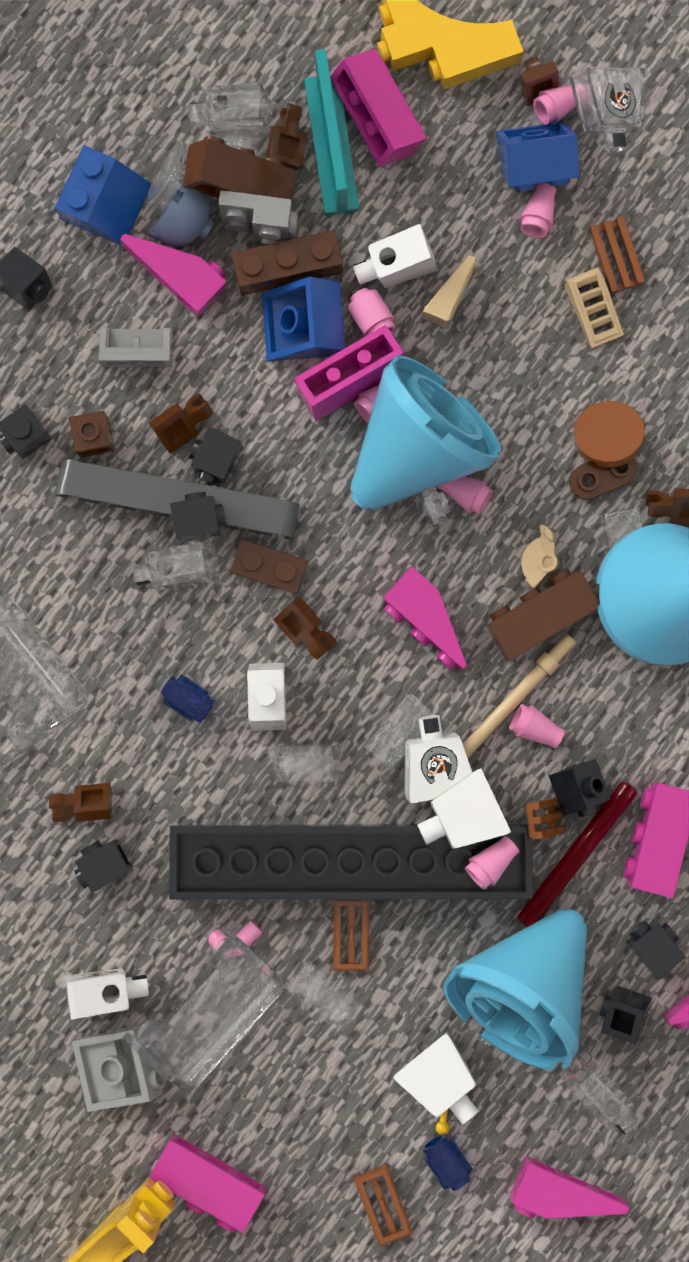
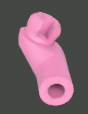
M250 920L237 934H226L221 929L214 930L209 935L208 942L212 946V950L219 955H240L247 950L263 931Z

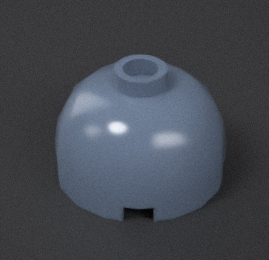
M181 178L167 199L166 205L160 213V219L156 218L149 230L150 235L169 246L183 247L190 245L197 237L204 240L214 225V221L209 219L213 210L211 196L183 187L184 178Z

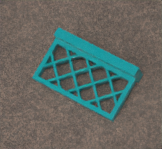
M326 49L315 50L316 77L304 78L324 213L325 216L356 212L359 211V203L343 101L330 80L332 74H329Z

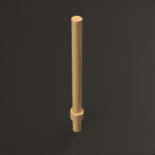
M565 634L548 653L544 652L535 661L537 665L463 743L467 759L546 675L551 676L560 667L558 662L576 644V641L571 636Z

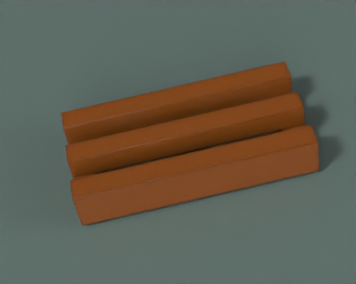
M624 217L616 218V220L611 222L610 220L603 222L602 225L590 226L589 231L610 294L644 284L645 280ZM614 228H618L634 276L633 280L629 278L613 231ZM602 232L606 233L622 281L620 284L616 283L600 235Z
M556 797L527 803L526 812L529 838L543 839L566 832L565 825L558 826V819H562L564 816L561 811H556V805H559ZM548 808V814L536 816L535 810ZM549 822L550 827L537 830V824Z
M334 899L333 971H369V899ZM341 906H348V963H340ZM355 906H362V963H355Z
M387 1164L353 1176L379 1247L413 1234ZM382 1175L403 1227L400 1230H396L377 1177ZM369 1180L390 1234L384 1236L364 1182Z

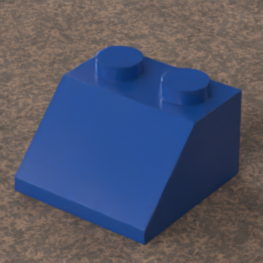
M564 121L556 124L549 123L546 125L541 124L496 131L503 176L509 187H514L517 191L534 189L537 183L549 182V185L560 186L570 183L571 178L580 177L577 134Z
M83 145L55 206V210L60 220L122 246L120 238L124 234H130L152 184L117 159Z
M307 277L262 293L266 357L268 362L327 357L345 349L340 282Z

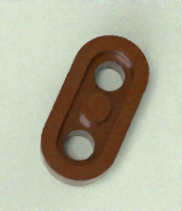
M634 458L631 462L626 463V472L622 474L616 472L614 467L603 468L596 466L595 462L589 461L578 466L572 472L569 479L570 489L576 497L583 500L594 499L629 484L635 478L638 471L637 461ZM583 476H591L594 479V485L586 487L582 483Z

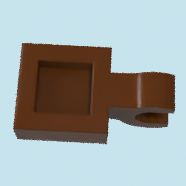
M288 103L287 108H281L279 125H274L270 128L266 158L279 159L284 162V166L299 170L303 165L307 133L298 131L302 107Z
M199 393L189 399L184 409L176 403L149 422V425L166 450L172 453L198 435L194 426L208 419L214 412Z
M674 488L673 497L661 491H647L646 505H649L647 512L649 517L670 516L671 524L689 526V489Z
M300 596L294 599L273 619L295 646L303 642L310 654L317 660L337 644L335 638L330 633L317 629L323 622Z
M111 784L75 786L74 794L57 793L50 795L49 809H53V822L67 821L72 815H74L76 822L111 819Z

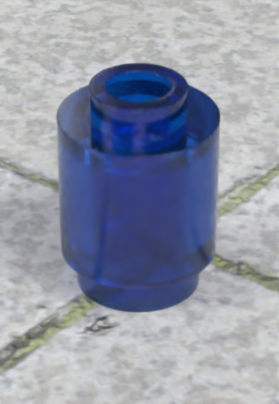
M183 674L177 679L171 676L160 693L165 696L162 704L190 722L194 719L200 724L216 701L209 696L210 692Z
M446 1133L438 1135L422 1148L426 1155L424 1161L443 1189L451 1187L453 1191H456L471 1180L469 1174L473 1168L455 1140L449 1139Z

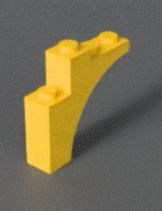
M381 0L382 5L378 6L384 27L381 28V41L377 42V48L383 62H389L392 72L432 59L428 61L431 78L434 82L439 80L444 90L521 63L524 51L512 19L498 23L463 22L441 15L418 0Z
M148 1177L125 1202L122 1201L65 1262H122L138 1249L144 1253L154 1243L162 1221L173 1210L175 1201L172 1199L174 1196L172 1191L162 1181L158 1180L155 1183Z

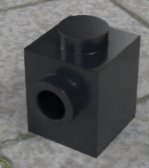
M14 246L0 261V290L28 311L37 303L45 300L49 291L53 288L46 269Z
M26 404L0 421V431L2 432L0 435L1 444L9 454L15 451L22 459H25L52 439Z
M209 427L203 440H196L189 455V459L193 460L191 464L193 470L198 472L196 478L213 486L216 485L217 481L226 484L243 447L242 442Z
M195 492L185 495V501L170 503L176 539L179 543L221 535L220 526L226 525L223 504L216 505L213 495L206 497V492Z
M596 759L582 762L548 775L563 816L575 812L578 813L579 818L600 811L598 804L611 799Z
M114 839L103 846L98 840L80 850L83 857L75 861L78 868L74 872L81 886L84 889L89 887L93 893L134 869L118 840Z
M644 920L629 932L632 938L626 943L648 971L658 980L686 958L675 944L680 940L667 923L661 926L654 920L649 924Z
M618 986L612 997L606 995L603 1001L600 1016L605 1017L601 1033L636 1045L643 1032L652 997Z

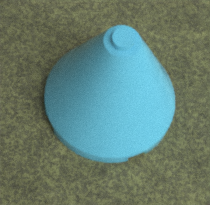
M395 356L383 370L352 479V499L365 510L368 508L373 510L382 508L489 468L500 457L498 455L501 451L500 443L494 431L476 408L463 395L457 399L445 389L443 385L446 383V380L437 373L406 356Z
M661 523L636 529L626 534L613 545L599 569L596 584H600V605H598L597 610L601 623L612 641L623 652L638 661L652 665L689 662V528L677 524Z
M572 909L557 910L453 968L443 985L444 993L450 1006L464 1022H467L470 1016H472L485 1028L480 1036L509 1056L541 1069L554 1070L558 1062H563L561 1067L567 1068L579 1048L587 926L584 923V918Z

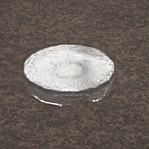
M184 141L177 143L155 175L146 197L147 203L155 208H161L166 205L182 184L184 177L182 175L184 171L183 165L186 166L189 144Z

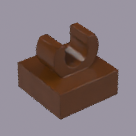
M537 56L524 61L527 71L521 73L522 95L527 106L533 104L534 99L539 96L541 91L559 87V71L553 61L542 65Z

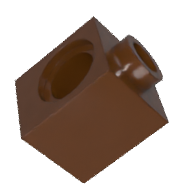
M105 411L69 417L75 452L80 458L115 452L109 417Z

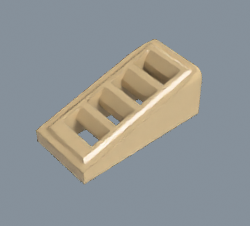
M469 255L464 259L424 307L422 312L423 319L445 329L449 327L475 269V257Z
M599 267L566 281L564 287L591 349L624 336ZM591 283L594 284V289L580 294L578 288ZM599 296L601 302L585 308L583 302ZM605 310V316L593 321L589 320V315ZM610 322L611 329L597 335L594 334L593 329Z

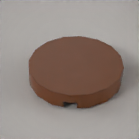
M617 401L599 402L588 407L579 415L574 427L575 446L581 457L587 461L589 459L591 462H595L596 466L603 468L619 467L631 462L637 456V452L645 441L644 422L639 413L629 405Z

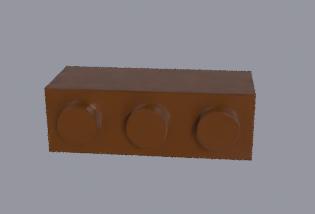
M206 136L204 140L189 145L183 187L218 199L220 197V190L292 200L297 170L284 166V162L279 159L261 158L255 156V152L249 148H233L225 145V140L221 138Z
M335 230L232 252L241 296L274 289L307 277L324 278L343 273V262Z
M566 569L550 579L553 584L550 588L541 592L536 587L520 597L523 603L516 608L510 610L509 606L505 605L489 615L492 622L488 623L486 627L507 662L598 609L600 602L581 570L571 574L569 569Z

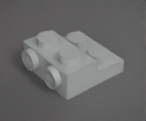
M220 190L219 209L223 224H228L230 230L248 232L249 227H252L255 242H261V246L298 238V212H293L291 199Z
M147 1023L115 1029L108 1033L81 1037L72 1041L87 1112L150 1102L163 1094L162 1089L165 1087L166 1077L164 1070L161 1067H157L154 1053L158 1048L157 1037L154 1032H149Z

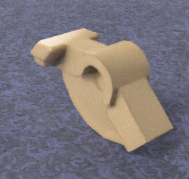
M540 525L541 537L528 544L522 554L521 566L526 577L525 581L533 588L538 587L549 574L556 572L560 565L555 550V533L545 525Z

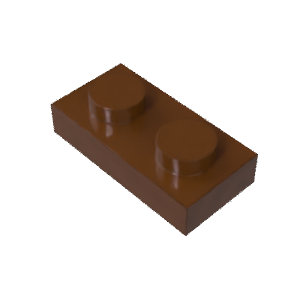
M241 539L230 573L298 594L308 560Z

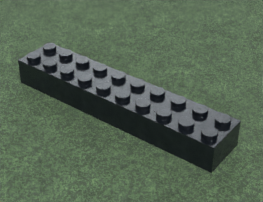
M417 824L170 826L169 900L533 899L532 839L529 838L528 824H508L511 832L506 835L455 849L451 848L446 836L426 845ZM506 836L517 846L520 852L510 862L495 886L489 885L484 890L468 875L465 867L470 864L469 859Z

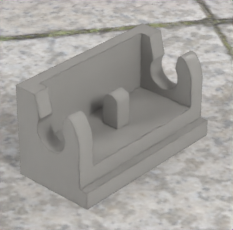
M100 328L99 362L102 367H172V328Z

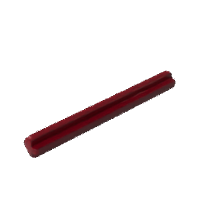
M621 782L610 795L611 799L603 804L600 811L596 813L535 892L533 899H530L518 914L517 919L521 924L528 927L544 916L635 798L637 791L627 782Z

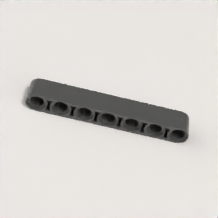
M66 459L61 460L55 491L56 496L66 498V495L79 498V501L95 504L105 502L113 504V507L135 511V508L147 510L149 514L169 517V514L172 515L170 503L185 501L184 496L190 493L206 492V497L213 495L216 505L223 504L226 525L220 527L238 530V527L251 530V533L268 536L278 534L285 536V539H294L300 507L299 503L289 500Z

